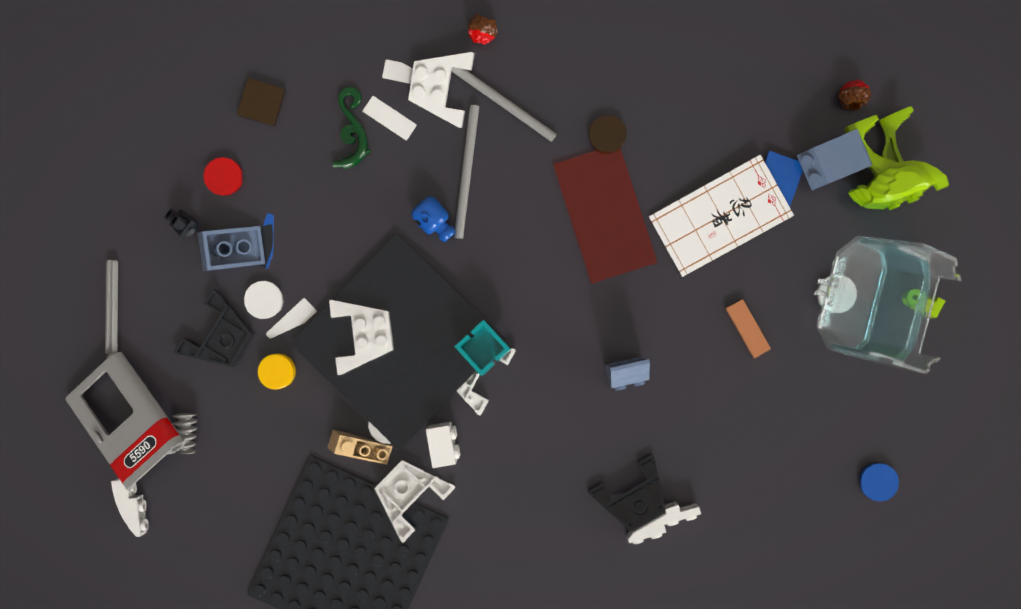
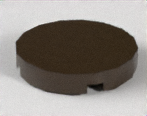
M601 116L594 120L590 126V144L601 153L610 154L617 152L626 142V127L615 116Z

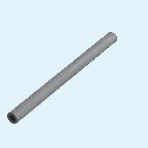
M452 67V72L549 141L552 142L557 135L555 132L466 69Z
M470 105L455 223L456 233L454 238L463 239L479 114V106Z

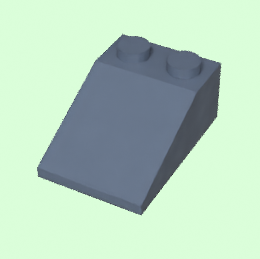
M858 129L797 155L811 190L873 165Z
M260 226L198 233L203 271L265 264Z
M641 356L606 364L605 369L610 388H615V391L626 389V385L629 384L634 386L644 385L645 381L649 380V359Z

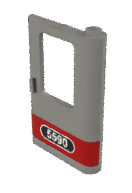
M115 351L110 353L107 359L66 397L67 403L127 491H130L131 487L163 457L177 452L186 444L122 352ZM105 372L109 374L133 409V414L110 435L83 398V393Z

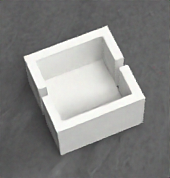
M451 421L429 425L426 428L432 468L456 464L457 459L460 458L459 444L455 445L454 440L457 437L456 426H452Z

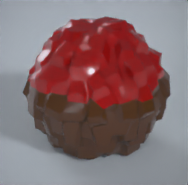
M475 14L470 22H468V34L474 43L483 45L490 43L498 33L496 20Z
M860 79L848 81L840 89L839 93L840 103L843 108L852 109L853 111L861 109L863 104L867 105L871 96L869 86Z

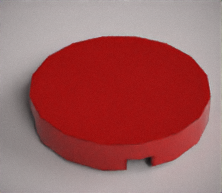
M225 157L216 158L209 162L203 175L207 188L214 194L222 196L231 195L238 191L243 181V172L239 164Z

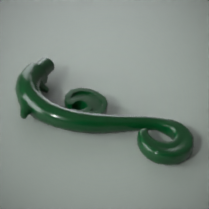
M354 87L343 88L338 94L339 106L352 124L342 128L340 137L344 143L352 144L356 138L351 137V134L356 133L358 136V147L353 155L350 152L346 158L333 161V168H352L371 152V149H367L365 130L344 104L346 96L354 98L350 108L354 109L360 104L362 96Z

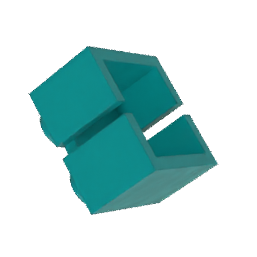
M485 320L471 331L475 335L473 338L470 335H466L454 346L481 376L495 365V359L500 361L512 350Z

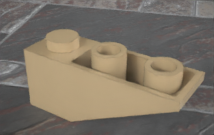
M333 430L327 448L334 454L387 465L393 446L355 434Z

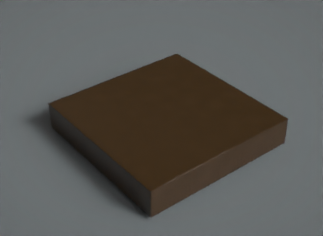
M248 78L237 115L275 126L286 90Z

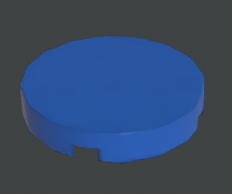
M869 464L863 469L859 477L861 491L871 500L880 502L889 500L898 490V475L887 464Z

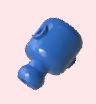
M432 196L423 199L411 211V217L417 223L418 228H421L427 235L436 231L439 239L442 242H446L456 233L454 227L446 223L449 218L447 210Z

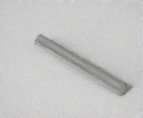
M117 260L106 261L105 353L110 354L115 351L117 352Z

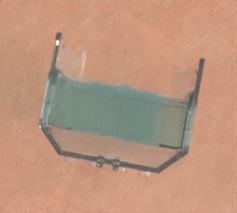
M856 236L836 252L830 278L828 280L818 279L817 282L820 285L827 286L826 292L815 290L814 294L823 297L817 329L827 349L851 357L927 374L931 370L930 365L933 362L938 363L941 358L920 354L939 280L961 281L960 274H956L955 267L958 266L957 258L925 243Z

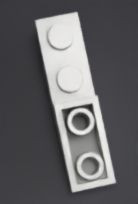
M119 478L111 481L115 502L124 522L136 537L147 533L149 526L148 520L145 518L146 501L143 500V495H135L137 491L136 483L131 487L130 491H127Z
M676 501L666 504L667 514L634 534L629 531L626 535L629 543L639 544L649 537L651 539L659 538L663 533H666L664 525L673 526L683 519H686V521L696 519L697 515L701 514L700 508L696 503L679 508Z

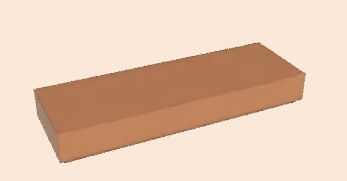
M743 299L725 308L753 358L771 349Z

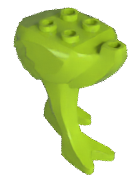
M912 106L895 112L881 120L878 119L877 115L871 116L844 129L845 133L858 129L873 164L868 167L874 176L869 185H858L856 189H851L848 192L852 200L867 209L888 208L892 210L900 207V204L905 201L912 203L919 200V197L923 196V193L931 186H934L936 191L949 186L947 176L936 167L921 161H903L899 153L895 132L914 111ZM878 120L885 136L882 156L874 153L864 140L865 134L875 126V122Z

